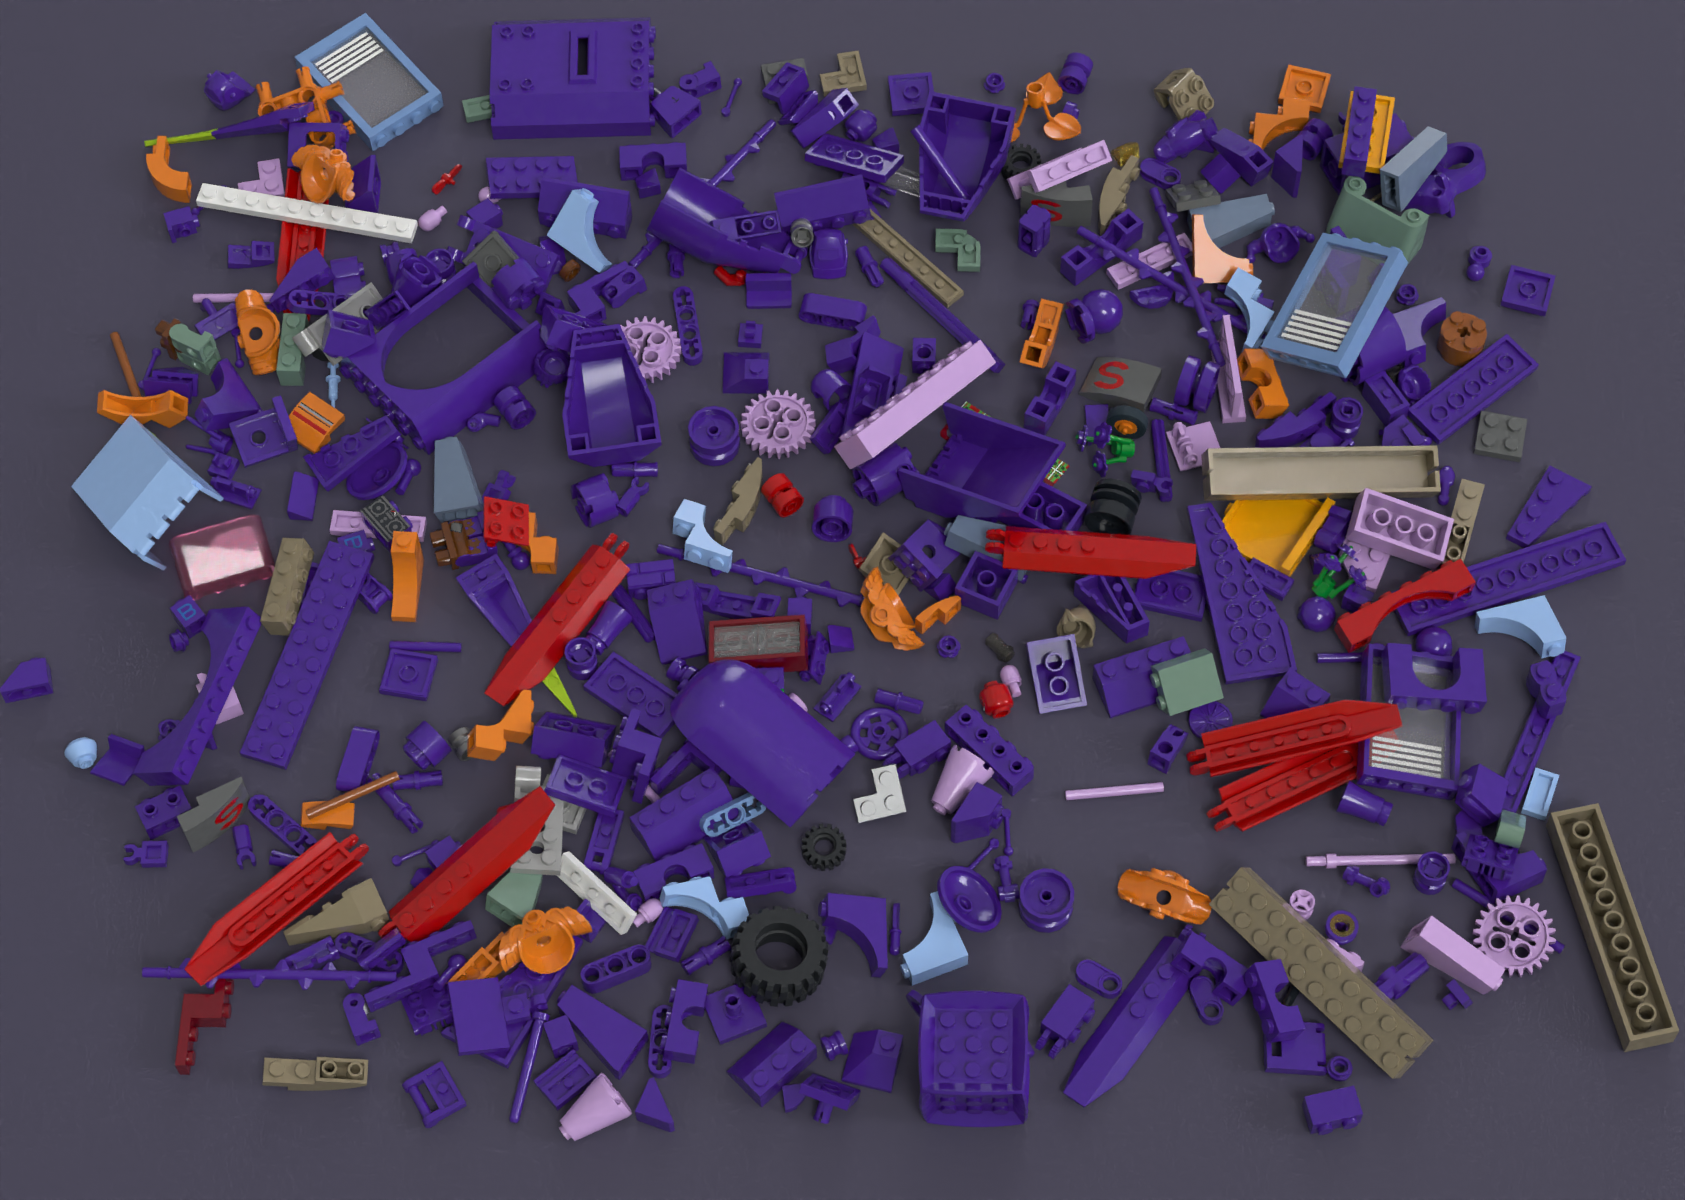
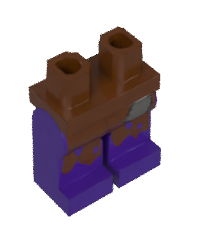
M484 511L477 512V516L464 520H454L449 523L448 521L441 523L442 529L430 533L433 548L446 545V549L435 551L438 567L451 565L452 570L459 569V566L465 567L479 564L494 554L498 555L497 546L488 547L484 541Z

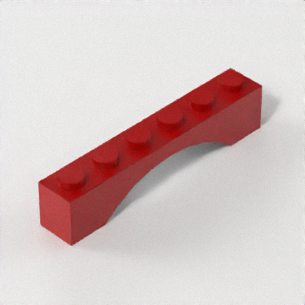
M1461 559L1455 562L1452 560L1447 561L1441 565L1439 570L1435 572L1428 571L1413 583L1412 581L1404 583L1396 592H1386L1378 598V601L1372 604L1371 602H1366L1358 608V611L1352 614L1350 612L1344 613L1337 619L1334 631L1348 653H1351L1370 643L1372 635L1380 622L1400 606L1424 599L1453 601L1471 592L1476 581Z

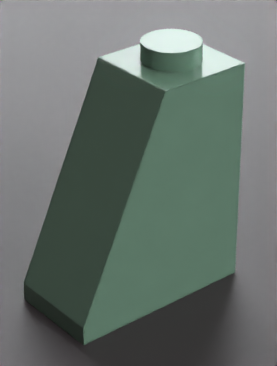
M509 872L487 894L485 910L511 927L522 924L523 917L527 912L535 910L543 875Z

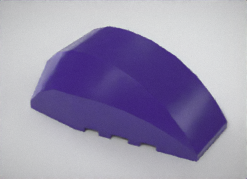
M929 91L920 126L971 198L967 200L956 197L919 144L920 213L962 222L971 215L989 191L1006 163L1014 128L1016 108Z
M620 324L573 330L568 380L562 412L568 458L592 467L643 459L662 445L656 404Z

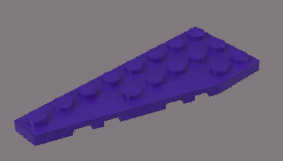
M1211 503L1187 506V514L1193 541L1196 544L1197 559L1225 685L1284 676L1290 668L1297 672L1287 625L1279 617L1276 607L1263 591V586L1245 557H1242L1237 544L1226 531L1225 525Z

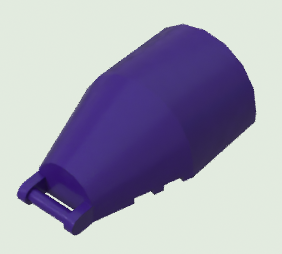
M679 168L646 230L647 233L706 264L760 273H778L780 268L792 274H796L801 269L802 259L808 253V247L801 248L795 246L791 236L781 230V233L753 239H740L739 242L729 239L727 233L712 227L708 223L712 220L752 213L743 207L745 203L740 199L682 168Z

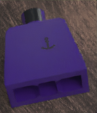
M670 86L663 93L654 88V96H650L652 101L650 104L651 113H655V121L672 139L702 114L701 101L675 86Z

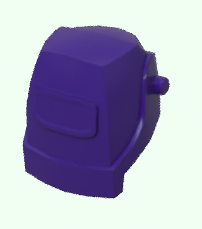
M216 70L213 74L209 73L207 75L208 80L205 83L204 93L216 108L225 111L236 106L246 97H249L256 89L233 71L226 74Z
M825 228L814 231L813 241L809 245L812 276L820 279L845 277L848 265L846 246L848 239H845L842 231L837 229Z

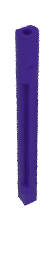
M885 258L881 262L880 267L961 344L964 345L969 341L973 344L980 340L892 258ZM983 342L996 362L990 369L994 373H1000L1005 363Z

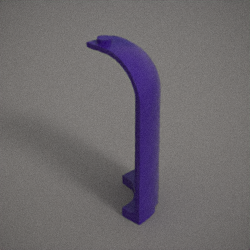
M719 660L706 665L690 680L685 678L677 687L679 693L670 704L671 716L682 734L789 827H792L817 799L818 795L815 792L817 790L821 792L855 755L851 749L761 672L741 661Z

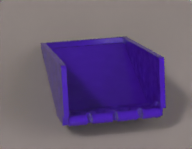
M945 402L942 407L950 433L953 435H951L943 447L944 450L940 451L932 463V467H929L925 475L902 467L898 469L897 472L906 499L913 501L917 508L945 518H955L958 515L965 517L1020 516L1066 447L1065 442Z

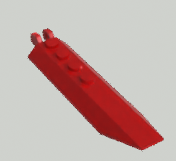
M288 168L285 197L311 202L302 188L301 171L298 173ZM329 199L321 204L329 205ZM282 221L276 276L278 287L297 259L315 248L319 250L324 258L326 228ZM289 309L283 310V313H294ZM307 314L308 322L310 320L311 314Z
M1006 526L1005 532L1001 529H988L986 532V538L990 540L1005 541L1004 544L1000 542H987L985 545V551L989 553L1004 554L1003 569L1148 579L1194 567L1196 564V544L1156 537Z
M611 533L604 541L602 547L592 544L506 653L484 694L504 707L515 700L523 690H530L545 680L563 657L567 643L574 638H578L629 573L630 568L621 560L630 546L628 542L623 541L617 547L614 555L609 551L617 541L618 536Z
M1341 700L1201 733L1204 748L1191 751L1186 754L1188 762L1202 761L1207 757L1206 762L1189 767L1190 774L1196 776L1210 771V776L1214 777L1354 744L1403 727L1397 704Z
M1393 730L1375 736L1398 740ZM1373 737L1370 738L1369 766H1372V763H1382L1380 761L1372 760V756L1385 759L1389 757L1384 755L1372 754V750L1390 753L1396 752L1394 750L1372 747V743L1400 748L1402 747V745L1373 740ZM1358 742L1278 761L1219 788L1218 791L1222 804L1209 810L1207 816L1208 818H1214L1226 811L1229 818L1216 823L1214 826L1216 832L1226 829L1232 824L1243 832L1346 784L1349 780L1352 781L1357 778Z
M541 786L500 811L388 911L392 921L381 928L378 935L383 938L393 929L398 928L405 940L408 939L410 942H419L428 938L430 934L443 928L530 850L555 807V803Z
M329 832L214 923L184 970L202 986L241 962L362 866L363 863L359 860L365 856L369 847L363 843L350 853L348 851L356 845L359 839L358 836L351 834L339 843L332 833Z

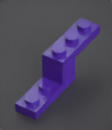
M623 261L620 264H615L601 274H596L584 283L575 285L568 290L569 305L575 314L599 322L607 319L605 306L599 299V296H601L602 289L612 279L630 267L628 263Z
M686 739L684 746L678 752L674 751L668 757L667 763L652 773L650 779L651 788L657 795H660L691 763L703 772L713 767L716 773L719 774L723 769Z
M471 920L455 923L450 929L443 932H434L428 938L419 942L412 941L400 949L410 975L398 977L397 981L383 987H374L364 994L370 1012L400 1001L402 998L432 987L439 978V974L431 957L476 939Z

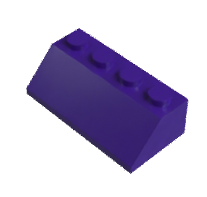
M862 174L774 193L782 230L790 236L791 224L800 218L810 221L813 233L820 229H838L845 225L862 224L872 220Z
M542 177L538 205V216L541 225L552 227L572 190L585 188L594 194L593 197L599 201L593 218L594 235L600 234L612 238H627L632 221L629 191Z
M1184 636L1094 665L1092 679L1109 718L1157 704V688L1153 687L1150 679V674H1153L1151 666L1191 653Z
M711 767L629 817L631 830L653 861L657 862L663 856L679 853L685 847L694 845L708 836L700 829L699 822L701 817L732 801L733 798L725 783L714 768ZM738 808L729 810V820H734L738 817ZM710 820V825L708 826V828L714 829L713 824H715L716 822Z

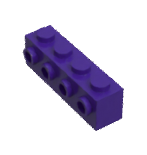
M965 705L945 722V734L960 748H964L985 762L983 767L987 771L991 767L994 771L992 778L1012 797L1033 780L1034 766L1027 757L1019 755L1015 746L1010 741H1005L1001 738L998 730L993 725H988L984 722L977 710H972L969 706Z

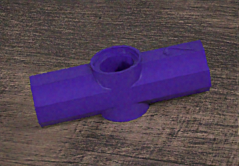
M1414 952L1396 967L1391 966L1384 971L1375 985L1388 998L1397 1000L1408 991L1413 982L1429 971L1430 967L1427 960L1421 954Z

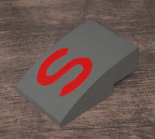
M1063 181L1037 193L1034 192L1032 185L1021 186L1020 216L1027 214L1028 209L1032 205H1037L1049 211L1051 215L1050 225L1063 227L1090 226L1093 201L1090 186L1067 188L1066 181Z
M1097 357L1079 395L1101 404H1108L1112 408L1126 405L1145 412L1161 379L1162 369L1129 359Z
M242 777L196 797L199 806L177 816L193 853L219 838L246 811L250 797Z

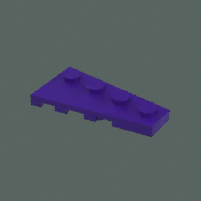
M385 415L361 427L359 432L353 435L347 434L341 437V441L331 446L327 444L320 448L321 451L313 455L309 453L303 456V458L322 486L329 492L399 437L401 433L392 420Z

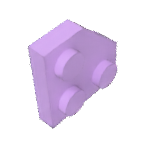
M1346 539L1343 545L1353 546V550L1356 551L1354 557L1359 561H1355L1348 555L1341 565L1344 566L1349 579L1352 578L1349 573V566L1353 565L1357 569H1362L1367 577L1366 590L1375 594L1390 555ZM1340 550L1338 559L1344 553L1342 550Z

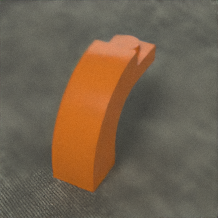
M1041 298L1031 336L1024 343L1020 363L1042 369L1045 368L1058 334V326L1064 304Z

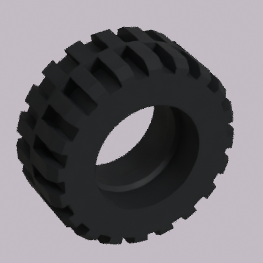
M773 906V910H768L765 907L759 909L758 915L752 913L747 916L746 922H741L737 933L734 935L730 955V969L732 975L736 976L735 982L738 987L742 988L744 986V994L748 997L755 996L756 1002L761 1004L764 1001L770 1002V1006L777 1007L778 1003H784L786 1007L792 1006L794 1000L797 1003L806 1000V996H811L816 991L817 985L821 984L828 960V944L825 942L826 936L822 930L818 931L819 924L815 920H808L809 915L803 911L800 914L796 913L795 908L788 907V910L781 909V906ZM770 942L785 943L793 947L800 954L802 963L790 970H774L759 960L756 950Z

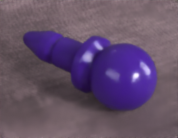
M502 542L510 552L507 556L511 558L513 567L518 570L526 569L530 564V557L522 551V547L516 548L515 544Z

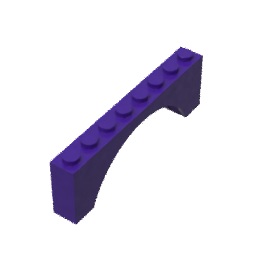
M248 606L209 609L200 629L207 636L211 649L210 666L205 683L193 706L182 721L164 739L142 753L133 774L149 786L188 785L262 624L260 622L261 617Z

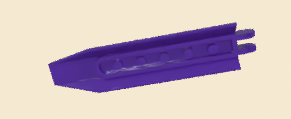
M1186 925L1178 939L1164 936L1081 1049L1063 1091L1064 1095L1082 1107H1086L1122 1081L1187 992L1192 979L1197 977L1203 969L1200 968L1190 978L1170 964L1181 942L1192 932L1193 927L1191 925ZM1202 932L1199 934L1204 939L1206 938V935Z

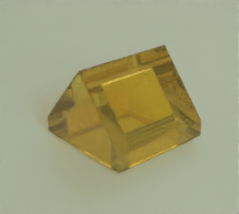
M1128 142L1113 149L1111 154L1121 167L1126 164L1131 155L1139 158V145L1136 142Z

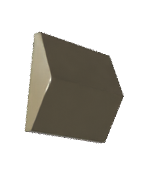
M883 532L858 570L867 578L870 571L878 566L881 578L883 579L882 584L890 583L899 595L909 578L907 579L901 573L902 570L894 564L893 560L890 561L888 557L901 545Z

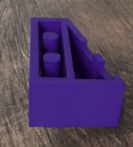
M1089 575L1075 581L1074 596L1126 644L1148 635L1150 621L1125 577Z

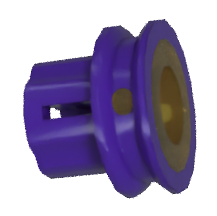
M1344 910L1333 912L1326 921V935L1329 939L1337 942L1338 945L1350 943L1357 935L1358 921L1350 912Z

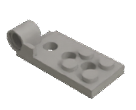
M371 282L332 310L368 319L363 314V308L369 309L381 300L382 296ZM327 314L292 338L305 357L319 347L323 351L322 339ZM323 352L333 366L343 358L340 356L334 358Z
M516 765L514 802L541 786V767ZM549 796L555 803V807L543 826L544 830L538 834L531 846H539L543 849V852L534 854L528 850L511 866L510 873L560 876L563 800Z

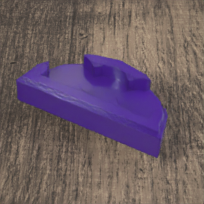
M1162 284L1132 290L1129 297L1141 307L1154 309L1166 306L1171 301L1173 290Z

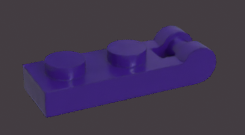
M616 810L614 818L598 813L584 860V865L591 872L597 871L600 872V875H604L605 870L611 867V861L625 816L624 811ZM595 855L603 857L602 862L594 861Z
M790 867L725 877L727 898L733 897L736 899L754 895H767L779 891L791 894L795 892L797 887L794 880V870Z

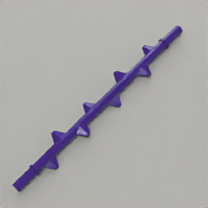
M770 119L758 132L753 134V137L736 154L726 155L727 164L712 179H701L714 186H717L721 181L733 182L735 178L732 170L749 153H758L760 151L758 144L763 142L766 135L776 126L775 121ZM646 233L645 237L648 244L642 247V250L628 265H632L636 269L648 256L652 255V251L662 242L661 239Z
M1151 188L1149 193L1155 205L1154 209L1158 213L1164 228V232L1158 236V241L1170 244L1176 259V263L1171 266V270L1181 273L1190 295L1183 302V305L1195 308L1202 326L1196 332V335L1207 339L1208 348L1212 351L1215 362L1223 367L1226 362L1220 349V342L1217 341L1210 323L1216 318V315L1205 311L1197 290L1204 283L1203 278L1192 277L1184 257L1190 253V249L1179 244L1172 227V223L1178 219V215L1167 212L1166 205L1161 199L1158 188Z
M1080 226L1077 230L1078 235L1094 243L1096 247L1099 246L1103 249V259L1105 261L1117 257L1138 269L1140 279L1143 280L1151 277L1175 291L1176 303L1179 304L1190 296L1186 287L1174 281V272L1169 271L1162 274L1140 261L1139 249L1134 248L1125 252L1103 239V236H1098L1083 226ZM1210 291L1199 294L1205 310L1216 315V318L1212 320L1213 322L1221 321L1223 315H1230L1231 325L1247 334V324L1243 314L1234 316L1213 304ZM1263 334L1261 338L1265 339L1267 335Z
M662 544L658 545L657 553L679 558L680 561L682 559L685 560L684 548L678 549ZM740 559L732 563L729 572L752 577L755 585L768 581L794 588L796 597L805 596L810 592L837 599L840 607L848 603L857 604L860 607L865 598L862 594L856 595L833 589L829 581H824L817 585L790 578L788 568L783 567L775 574L747 567L745 560ZM710 568L711 574L714 577L723 572Z
M185 958L179 968H172L171 966H168V968L143 967L142 977L167 978L168 980L171 978H192L184 970L190 958ZM281 959L274 969H242L240 964L237 963L207 982L206 986L208 989H212L218 979H250L255 988H258L265 979L298 980L302 990H307L314 980L345 981L349 989H354L359 981H368V983H371V981L395 982L397 981V971H372L371 969L368 971L336 970L332 962H328L322 970H290L286 961Z

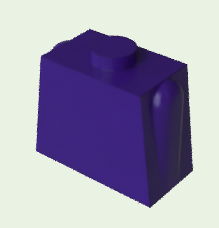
M1480 763L1471 766L1462 772L1458 782L1459 788L1455 803L1478 824L1485 827L1500 819L1509 781Z

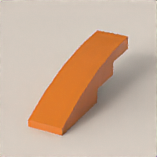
M510 929L505 934L501 932L485 949L481 947L448 982L495 978L500 974L503 969L499 961V945L502 936L509 934Z

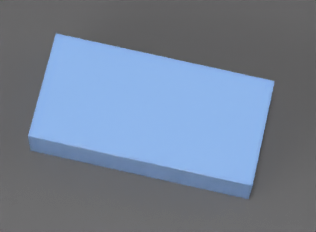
M1535 768L1521 811L1522 814L1545 821L1559 775Z

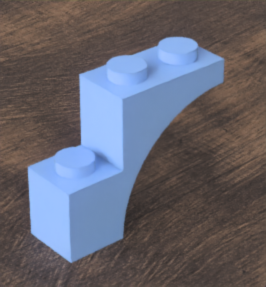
M1238 267L1227 284L1224 294L1238 305L1246 320L1247 339L1242 349L1243 352L1244 349H1259L1264 341L1261 337L1264 332L1268 333L1274 321L1272 319L1275 312L1256 302L1262 293V290L1259 289L1262 280Z
M684 499L673 519V534L687 538L684 559L728 573L732 566L733 550L721 546L707 533L704 527L706 506Z
M710 876L705 878L694 877L683 883L671 882L662 888L659 898L662 907L683 906L706 915L716 924L726 939L734 938L741 922H746L747 916H749L743 897L736 899L729 897L719 902Z

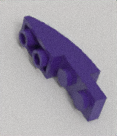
M1329 392L1325 396H1319L1312 406L1307 410L1305 408L1302 409L1297 416L1291 411L1285 416H1279L1272 426L1268 429H1262L1256 435L1255 448L1289 447L1310 438L1325 425L1326 415L1333 410L1337 397Z

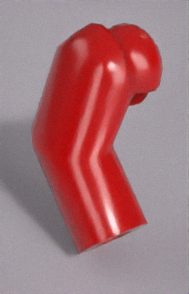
M719 266L714 271V275L726 286H742L746 283L747 273L744 270H738L736 274H730L722 266Z

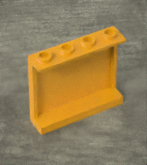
M1328 497L1324 503L1316 499L1236 500L1234 504L1229 503L1222 521L1231 539H1234L1242 557H1245L1248 562H1251L1254 557L1291 577L1314 543L1317 532L1323 528L1322 526L1329 517L1328 511L1332 505H1335L1336 501Z

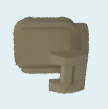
M1192 68L1172 71L1153 90L1162 108H1165L1170 103L1178 120L1186 117L1189 118L1196 110H1200L1206 115L1214 106V100L1207 90L1203 79L1199 75H1195Z

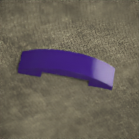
M695 583L701 591L703 611L731 619L774 617L781 601V597L776 595L758 593L757 597L723 592L716 585Z

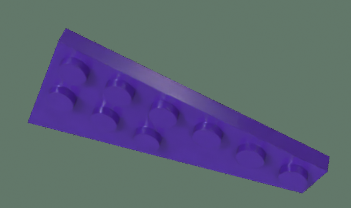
M573 936L575 950L572 959L557 972L540 974L531 971L521 962L513 973L506 975L499 981L501 998L527 993L528 999H530L534 995L544 993L548 1003L582 946L583 940ZM534 1020L506 1024L510 1046L509 1051L482 1053L479 1055L508 1069L533 1028ZM453 1025L446 1027L441 1032V1035L456 1043Z

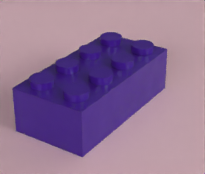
M1042 482L1020 516L993 518L1011 527L1078 531L1084 522L1087 504Z

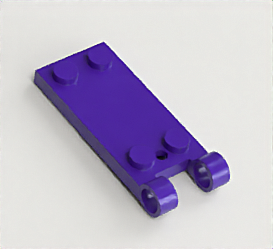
M460 215L457 225L474 233L466 253L448 246L447 250L453 255L454 261L464 264L462 260L476 248L477 243H481L492 231H497L518 257L525 258L546 284L543 292H546L560 255Z

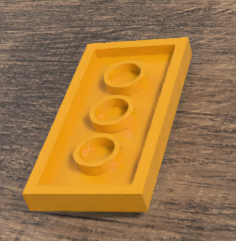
M1354 91L1350 92L1338 168L1343 166ZM1376 95L1365 172L1380 174V169L1385 165L1395 97Z

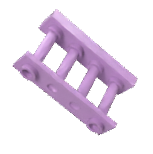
M1102 140L1085 148L1076 149L1010 177L1007 180L1016 200L1021 198V186L1032 185L1034 192L1037 193L1112 161L1105 140Z

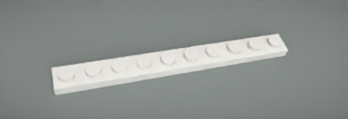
M202 183L196 199L197 206L406 243L413 242L418 227L417 220L321 203L316 204L309 201Z

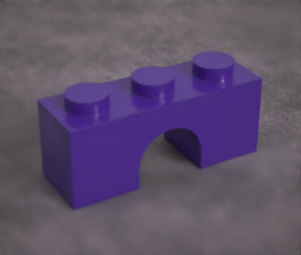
M673 142L669 144L652 143L649 145L619 146L621 181L636 179L650 165L663 167L665 178H675L679 168L687 171L686 143Z
M1055 361L1045 378L1044 389L1040 397L1035 396L1025 412V429L1042 435L1047 434L1075 386V369Z
M702 843L689 845L679 853L665 855L659 861L652 864H643L633 871L635 877L638 878L637 887L644 903L651 898L660 900L662 888L667 885L666 881L673 875H683L688 880L694 877L705 878L710 876L711 879L715 878L714 868Z
M1193 931L1181 942L1170 963L1190 978L1200 968L1210 971L1216 981L1212 993L1232 1007L1245 995L1248 989L1244 975L1248 969Z
M1281 959L1254 963L1244 973L1245 982L1251 991L1253 1005L1256 1011H1258L1262 1022V1030L1266 1034L1268 1042L1273 1043L1296 1039L1306 1029L1298 1005L1285 1006L1275 996V993H1279L1289 983Z
M678 979L677 987L671 988L669 1002L673 1003L672 1011H667L665 1026H669L667 1035H662L660 1050H664V1059L690 1064L695 1063L699 1031L687 1029L682 1024V1021L688 1016L703 1017L708 984Z

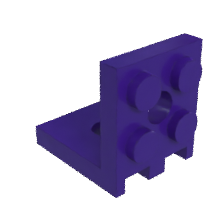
M281 395L272 398V409L229 423L245 468L298 450L297 437ZM257 432H261L266 436L265 441L261 444H256L252 440V436Z
M928 519L888 559L890 561L893 560L894 564L902 570L901 573L907 579L910 577L911 582L919 587L918 590L922 592L961 553L945 546L946 537ZM923 547H928L932 550V558H929L922 551Z

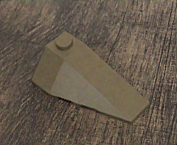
M372 878L341 893L343 898L336 903L331 904L328 902L323 905V909L318 915H308L283 931L288 945L320 941L328 936L334 939L344 932L360 935L381 930L390 920Z

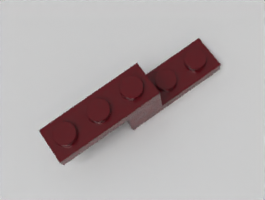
M218 979L215 983L214 994H184L175 1066L180 1075H190L191 1066L195 1065L196 1054L193 1050V1044L198 1041V1027H226L227 1019L231 1018L229 995L234 993V980Z

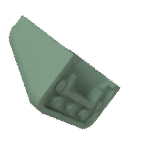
M1349 176L1345 180L1327 224L1326 233L1330 234L1332 228L1339 226L1349 239L1358 238L1363 242H1376L1384 247H1397L1403 252L1409 264L1422 247L1429 215L1418 209L1411 208L1406 210L1400 217L1363 197L1366 191L1365 181L1360 177ZM1363 257L1378 266L1385 263L1384 261Z

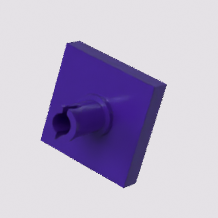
M735 984L707 995L705 1011L720 1045L767 1027V1022L758 1002H756V997L753 995L748 997L744 994V986L739 988Z
M815 1073L801 1084L799 1090L800 1094L819 1100L813 1119L816 1121L821 1119L820 1123L824 1124L829 1123L833 1106L847 1111L858 1100L861 1092L859 1089Z

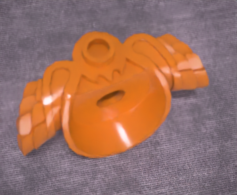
M307 145L301 147L293 154L292 163L294 166L302 169V188L311 202L316 204L323 203L334 192L340 195L343 201L353 200L355 197L353 192L354 183L352 182L354 171L351 170V165L347 162V155L342 150H330L324 146Z
M252 289L243 290L235 298L236 315L241 334L237 336L241 349L245 348V354L248 357V363L254 375L271 373L277 369L281 337L280 323L276 315L267 308L259 292ZM253 328H260L263 334L259 340L251 339L250 331Z
M878 566L874 567L864 580L861 588V594L865 597L860 607L862 618L878 641L890 642L898 650L908 651L921 648L925 643L921 641V638L914 631H911V629L916 627L912 617L890 583L882 584L881 572Z
M1151 868L1150 872L1127 869L1120 877L1118 883V896L1121 899L1149 910L1150 916L1161 920L1164 919V916L1186 923L1201 925L1210 916L1212 909L1209 905L1211 902L1210 897L1190 886V881L1175 871H1161L1155 868ZM1163 890L1171 894V901L1166 905L1158 903L1156 899L1157 894Z
M568 906L564 909L551 908L546 913L541 910H531L523 917L522 924L513 926L509 934L502 936L499 945L500 965L507 972L522 960L524 965L531 971L540 974L557 972L572 959L575 950L573 936L592 932V927L584 915Z

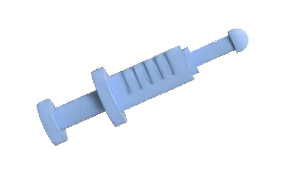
M328 362L327 367L330 368V375L326 376L328 398L331 401V406L335 408V401L338 399V383L341 381V377L336 375V368L339 367V363L333 366Z

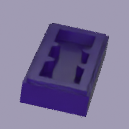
M1253 557L1249 565L1263 586V591L1283 601L1295 580Z

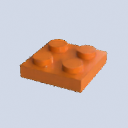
M1288 64L1278 104L1283 105L1284 98L1310 100L1309 111L1321 113L1331 74Z

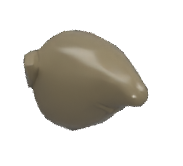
M1083 604L1071 610L1065 609L1056 629L1058 637L1074 634L1076 646L1079 648L1094 647L1092 641L1095 635L1096 623L1091 611Z

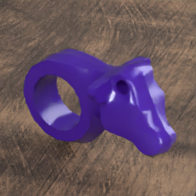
M1470 142L1448 144L1446 154L1404 210L1412 208L1426 214H1446V216L1452 218L1455 215L1453 201L1455 196L1474 187L1485 177L1486 164L1482 149L1475 143ZM1469 163L1463 168L1448 169L1455 164Z

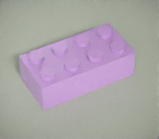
M1365 488L1356 497L1345 539L1434 570L1444 561L1454 519Z

